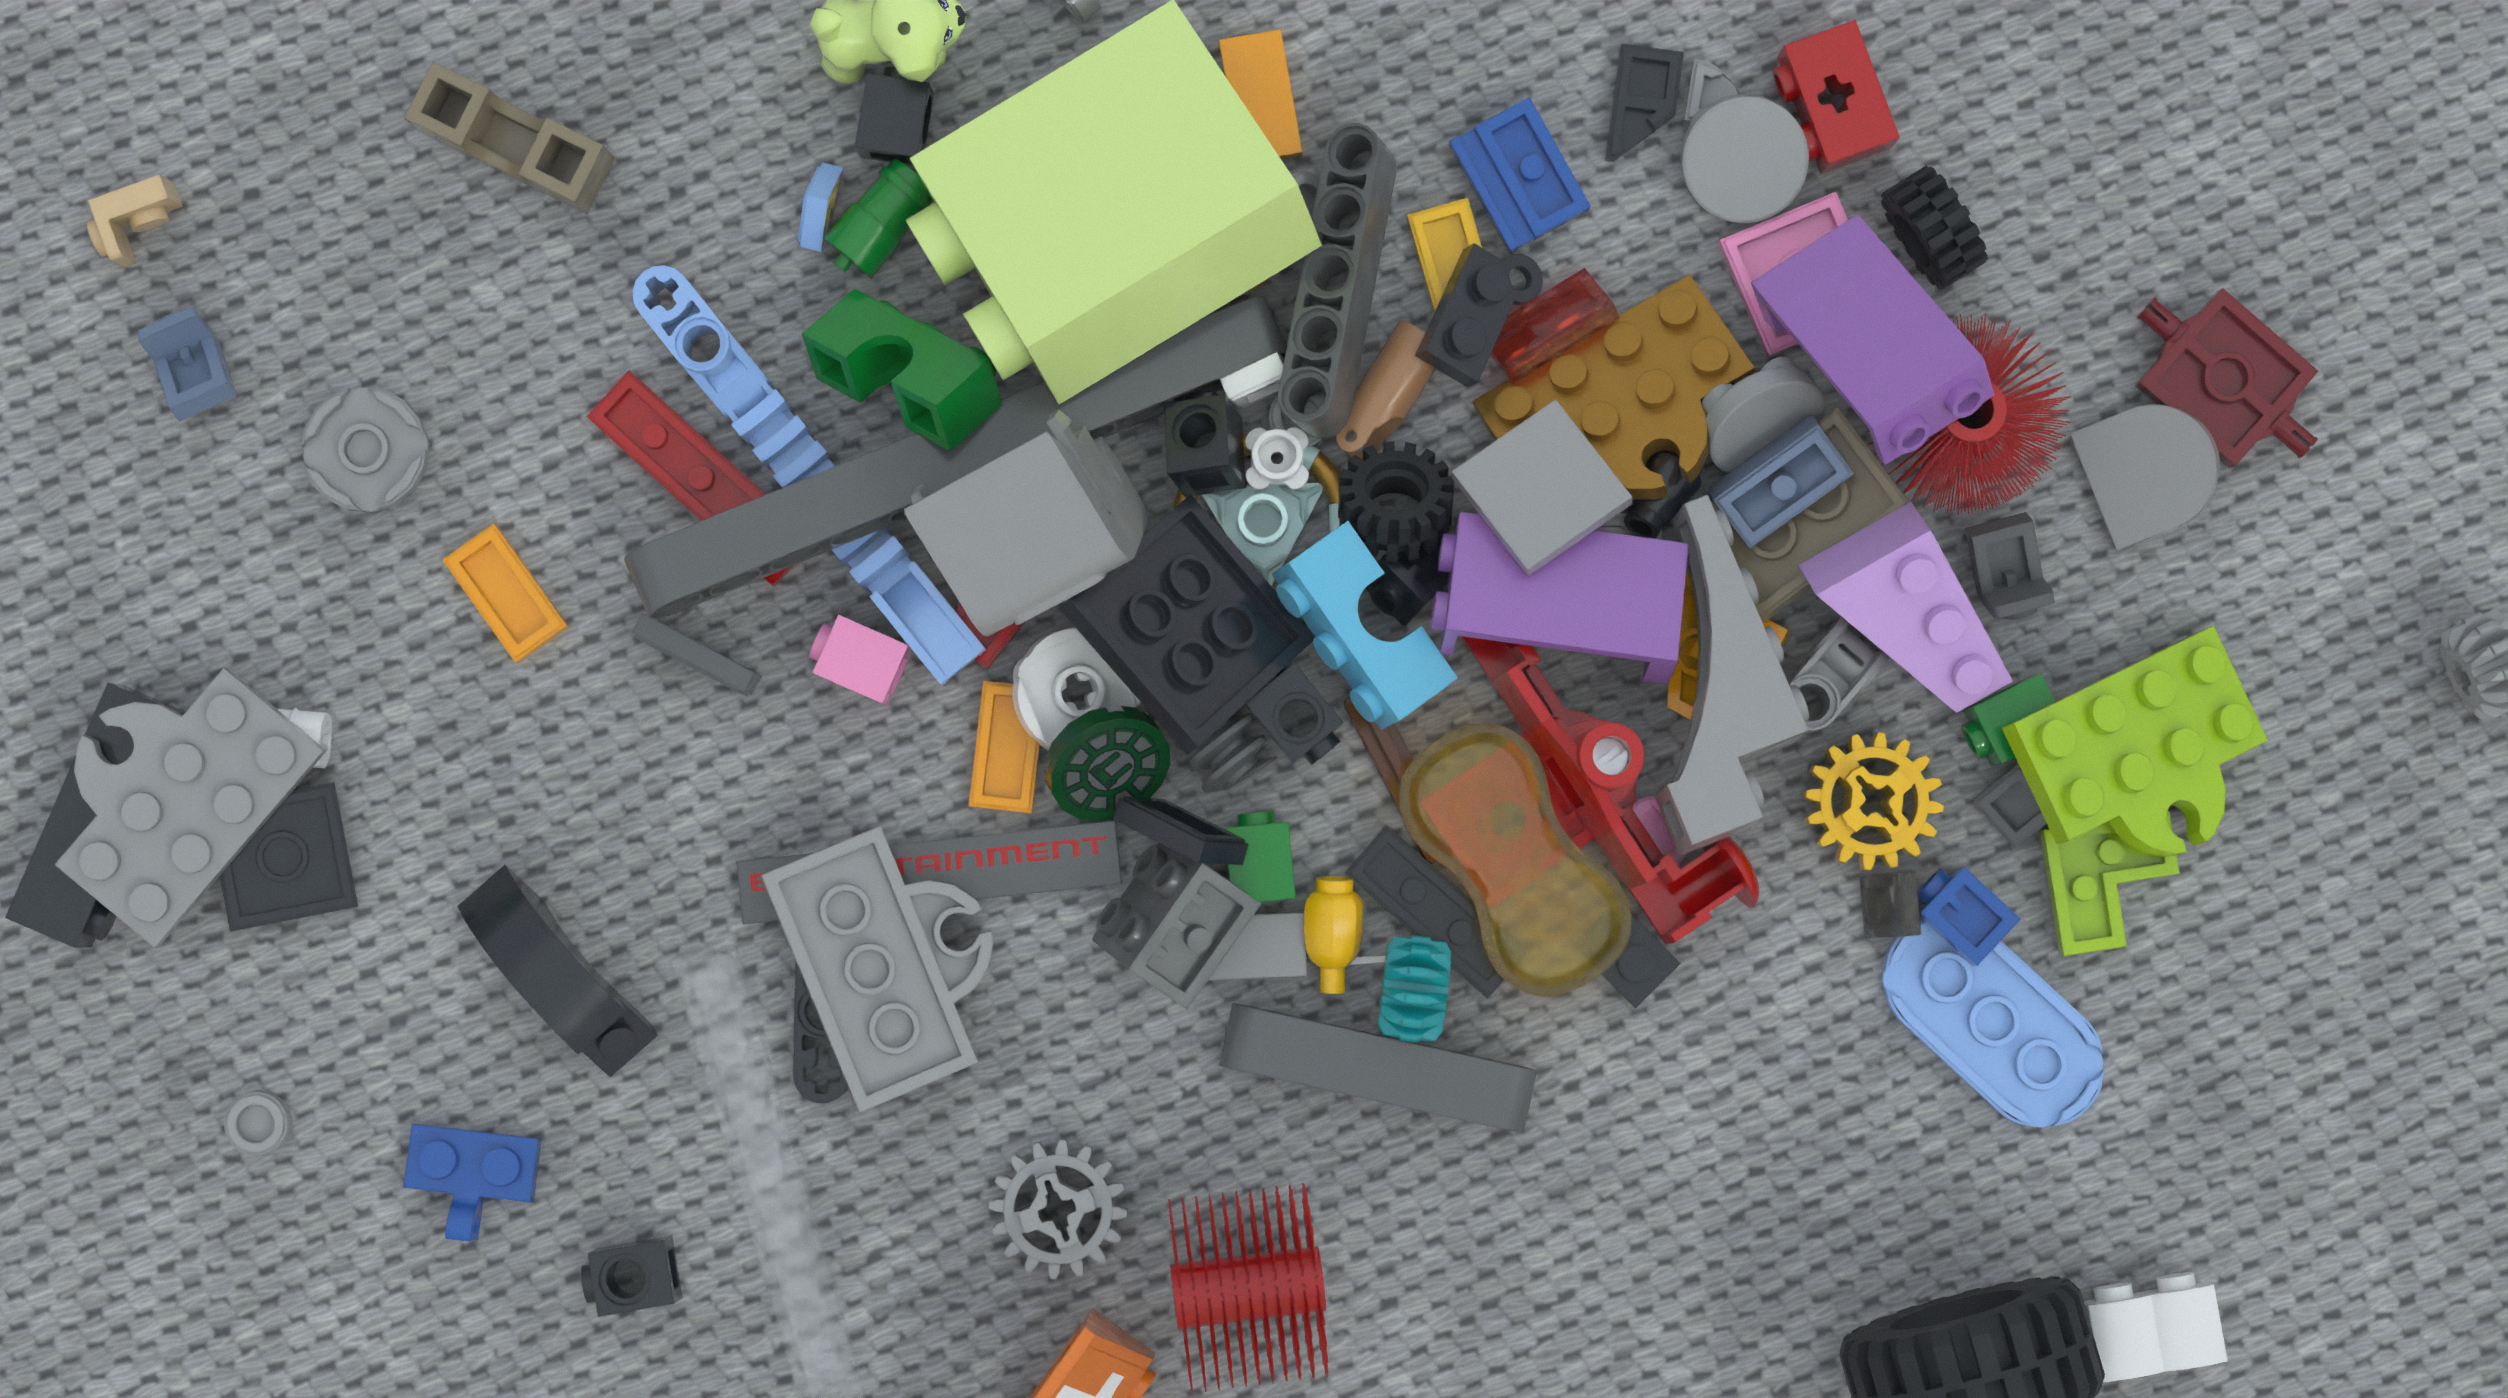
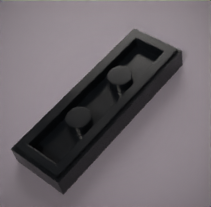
M1387 825L1345 871L1348 877L1353 878L1356 884L1414 935L1429 936L1431 940L1446 942L1451 950V967L1487 999L1529 952L1526 947Z

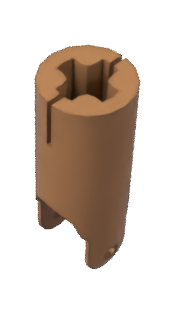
M1399 320L1354 394L1351 415L1347 425L1336 434V441L1339 447L1346 451L1350 458L1355 454L1362 459L1363 453L1357 451L1361 450L1366 443L1368 446L1373 445L1376 451L1379 450L1384 440L1391 436L1398 426L1403 423L1436 368L1415 356L1426 332L1406 321ZM1350 431H1354L1355 433L1351 441H1347L1346 435Z

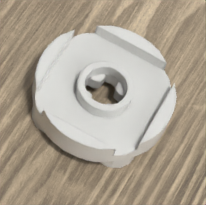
M1076 628L1058 630L1042 637L1029 648L1025 656L1014 667L1012 698L1016 715L1029 736L1038 741L1048 751L1052 741L1066 725L1088 711L1106 707L1108 712L1124 711L1121 706L1136 707L1140 704L1138 698ZM1073 673L1078 682L1089 680L1092 686V691L1084 696L1086 707L1078 710L1073 702H1064L1061 691L1067 688L1066 678Z

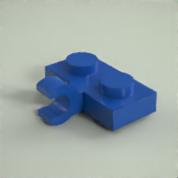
M412 1124L403 1188L454 1193L447 1217L445 1239L477 1241L479 1238L484 1197L534 1202L542 1139Z

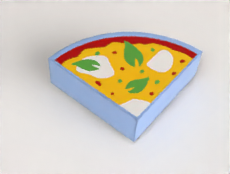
M823 162L821 166L817 167L804 193L798 235L800 247L818 252L822 251L825 243L823 237L830 229L836 206L843 167Z

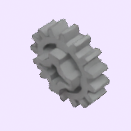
M1061 1138L1055 1153L1048 1154L1045 1146L1039 1141L1033 1144L1034 1160L1028 1162L1017 1153L1010 1159L1013 1168L1017 1172L1014 1178L1002 1174L996 1177L994 1182L1006 1191L1005 1198L990 1200L989 1209L1003 1212L1004 1220L993 1226L991 1230L993 1235L1009 1233L1013 1241L1004 1252L1007 1258L1016 1255L1020 1251L1028 1255L1024 1271L1031 1273L1039 1262L1048 1264L1050 1279H1057L1062 1264L1069 1263L1072 1271L1078 1277L1084 1274V1257L1089 1255L1100 1264L1107 1259L1106 1253L1100 1245L1103 1240L1119 1243L1122 1234L1110 1225L1112 1220H1119L1128 1216V1208L1113 1204V1197L1122 1193L1125 1190L1124 1182L1108 1184L1105 1176L1113 1165L1110 1160H1106L1096 1167L1089 1162L1092 1155V1146L1086 1144L1079 1154L1075 1156L1069 1154L1068 1140ZM1057 1166L1078 1170L1093 1184L1079 1188L1063 1180ZM1034 1173L1038 1192L1031 1205L1016 1210L1020 1188L1025 1180ZM1048 1180L1051 1182L1053 1191L1058 1192L1062 1201L1072 1199L1075 1203L1076 1208L1067 1215L1068 1225L1066 1229L1069 1237L1066 1235L1063 1225H1059L1056 1217L1045 1218L1042 1213V1209L1050 1202L1049 1192L1051 1188ZM1101 1207V1219L1098 1228L1092 1237L1083 1244L1079 1224L1085 1213ZM1038 1230L1054 1238L1060 1251L1048 1250L1038 1246L1025 1233Z

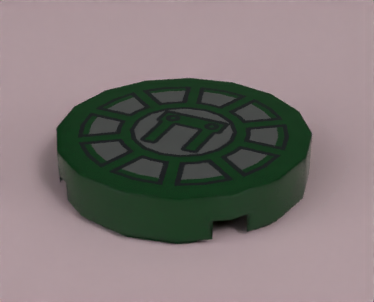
M1121 706L1124 711L1108 712L1106 707L1088 711L1066 725L1052 741L1047 753L1050 760L1047 772L1044 769L1045 782L1063 811L1080 820L1105 821L1113 819L1119 798H1124V796L1151 798L1162 786L1170 767V745L1152 716L1136 707Z

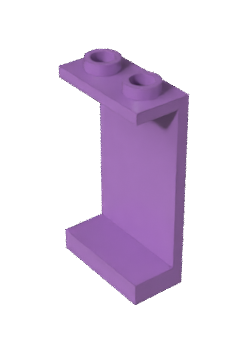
M1859 214L1751 282L1766 323L1776 335L1784 330L1790 333L1866 424L1877 455L1884 465H1887L1904 453L1915 451L1930 436L1958 418H1964L1973 414L1980 408L1983 402L1994 396L1982 355Z
M1460 512L1454 534H1442L1438 559V571L1449 572L1447 592L1436 591L1431 619V629L1442 631L1440 653L1453 655L1457 636L1616 657L1644 661L1642 682L1668 685L1678 661L1689 543L1594 530L1536 572L1527 576L1480 514Z

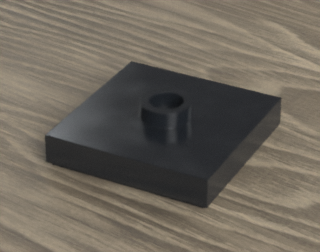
M335 782L293 790L219 876L230 932L358 907Z

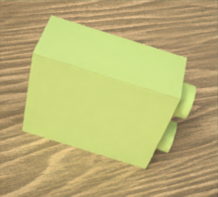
M1174 0L1169 1L909 158L934 201L933 204L905 220L945 286L971 270H976L992 297L963 313V316L987 356L991 359L998 374L1004 381L1033 363L1059 405L1322 246L1297 182Z

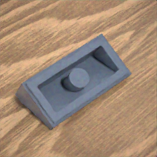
M1809 415L1709 487V492L1713 501L1726 515L1728 521L1750 549L1854 475V472L1813 415Z

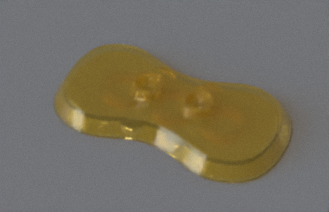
M1492 723L1472 724L1454 730L1433 742L1410 763L1402 776L1399 787V808L1405 827L1414 841L1430 856L1453 872L1468 891L1477 910L1487 955L1493 967L1503 979L1513 987L1529 995L1539 997L1557 996L1587 984L1601 975L1618 959L1628 944L1631 932V911L1627 897L1616 878L1605 867L1578 848L1561 827L1553 810L1542 763L1536 751L1526 740L1502 725Z

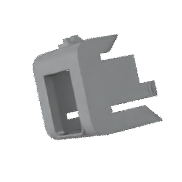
M1059 409L1051 413L1046 421L1056 439L1046 431L930 494L923 483L914 489L911 495L912 505L904 508V514L977 630L987 637L1013 623L1019 625L1097 584L1104 579L1108 572L1134 559L1148 524V516L1144 504L1106 439L1099 436L1093 440L1085 425L1077 428L1073 434L1069 427L1072 419Z

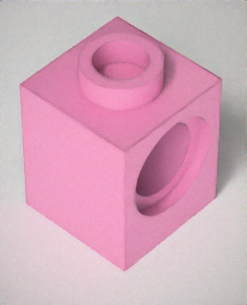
M838 614L833 626L824 623L820 628L812 645L809 658L817 661L812 673L888 706L913 650L907 644Z

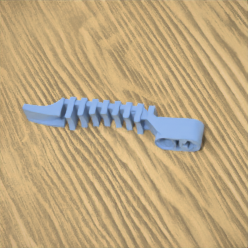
M665 265L653 266L643 271L636 279L632 290L633 302L638 312L722 414L733 421L731 425L740 437L749 445L752 443L755 447L752 451L768 469L772 468L776 473L773 477L780 486L784 488L835 467L831 462V459H833L818 440L814 441L811 437L813 433L798 415H793L791 411L794 409L776 389L773 390L771 388L773 383L752 360L694 286L679 271ZM665 288L672 293L673 299L677 303L668 311L661 306V302L657 297L659 292ZM706 334L718 335L720 338V348L716 356L707 362L699 363L693 361L691 350L696 340ZM889 527L832 549L847 567H852L849 571L850 574L866 591L870 590L872 592V595L869 597L942 686L978 655L980 656L986 651V648L933 584L923 569L915 561L912 562L910 560L911 554L894 535L891 536L889 534L892 532Z

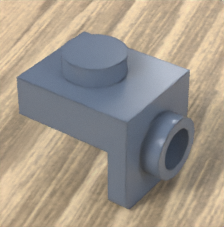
M188 307L177 313L164 316L159 321L137 331L141 346L155 363L168 407L179 422L237 396L221 344L215 333L194 307Z

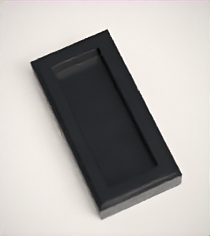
M1124 796V798L1118 799L1113 820L1197 863L1243 865L1249 845L1245 842V839L1165 799Z

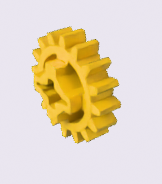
M1874 733L1870 747L1866 748L1858 734L1849 736L1847 741L1848 753L1844 754L1834 745L1830 746L1825 750L1827 758L1831 763L1830 767L1811 766L1809 773L1820 781L1818 789L1802 792V798L1811 802H1817V811L1804 818L1805 823L1822 824L1825 831L1818 837L1815 843L1819 847H1825L1834 842L1837 843L1839 848L1835 861L1839 863H1846L1856 853L1859 854L1860 870H1871L1875 863L1876 855H1880L1882 862L1887 868L1898 867V850L1901 849L1910 857H1917L1921 851L1914 840L1917 835L1934 837L1937 833L1935 828L1926 822L1928 814L1943 812L1944 805L1935 801H1929L1928 793L1941 786V780L1939 778L1924 779L1921 771L1926 768L1930 759L1925 755L1912 761L1909 760L1906 756L1909 751L1910 742L1906 739L1900 740L1891 750L1887 748L1885 733ZM1862 759H1878L1892 764L1895 768L1884 776L1873 775L1864 766H1860L1857 761ZM1838 779V783L1844 789L1843 809L1834 815L1831 797L1833 787ZM1861 785L1869 791L1878 789L1884 791L1886 797L1880 802L1881 808L1884 810V818L1877 812L1862 813L1860 806L1865 802L1866 798L1861 791L1863 789ZM1911 788L1914 805L1911 818L1908 821L1902 814L1904 793ZM1862 827L1876 828L1888 842L1877 845L1866 844L1851 838L1850 835Z

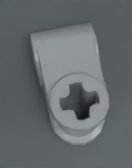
M1839 616L1806 654L1805 661L1787 680L1789 686L1796 685L1798 688L1810 689L1820 698L1821 713L1817 720L1805 722L1808 731L1804 735L1817 732L1832 723L1847 704L1857 697L1874 679L1890 658L1882 650L1875 652L1848 629L1849 622L1842 616Z

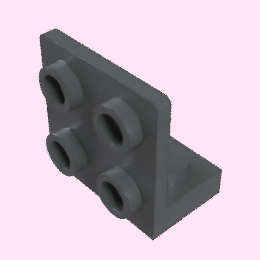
M1158 843L1157 846L1149 847L1140 856L1133 869L1134 879L1122 896L1111 900L1102 910L1097 920V931L1092 941L1128 970L1188 1010L1256 913L1261 903L1204 863H1197Z

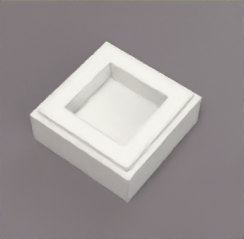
M1276 352L1221 378L1220 381L1229 400L1244 409L1278 393L1284 358Z

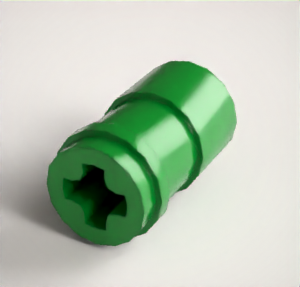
M896 158L888 166H883L879 170V177L857 203L852 202L823 237L840 254L833 263L844 273L851 265H854L863 274L872 279L901 244L900 239L910 229L905 220L931 205L933 201L920 176Z

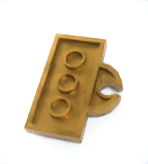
M1689 274L1473 400V404L1480 419L1496 441L1556 399L1628 490L1632 499L1656 500L1667 497L1668 492L1662 475L1652 472L1645 467L1647 460L1653 454L1660 451L1676 453L1680 457L1679 468L1681 475L1691 483L1699 475L1709 456L1708 424L1702 407L1704 397L1716 386L1721 384L1735 385L1742 379L1756 373L1751 361Z

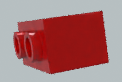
M1856 20L1783 46L1777 56L1779 66L1772 69L1774 82L1782 101L1785 104L1791 101L1794 102L1801 121L1800 126L1807 140L1809 162L1812 160L1816 161L1820 174L1889 150L1894 146L1900 136ZM1826 86H1828L1829 92L1832 95L1843 94L1846 99L1838 109V113H1836L1832 104L1821 106L1818 101L1826 90Z

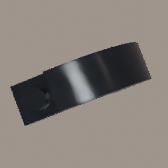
M506 865L502 866L457 906L482 948L519 994L577 1054L583 1052L609 1077L613 1076L658 1036L651 1023L622 997L581 955L562 931L546 903Z

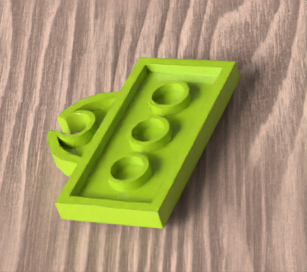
M2214 626L2194 633L2002 727L2056 844L2070 841L2109 821L2121 840L2140 853L2159 857L2175 856L2187 852L2184 840L2175 835L2167 824V811L2169 807L2173 805L2184 814L2187 822L2186 836L2193 846L2206 843L2215 834L2225 810L2226 787L2219 765L2268 741Z

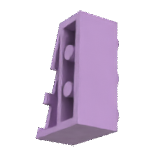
M1912 502L1905 504L1798 565L1814 593L1956 713L2013 682L1932 531Z

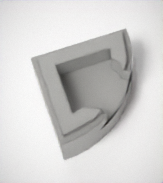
M1694 58L1683 124L1690 125L1693 116L1698 111L1715 101L1728 96L1739 95L1734 84L1715 65Z

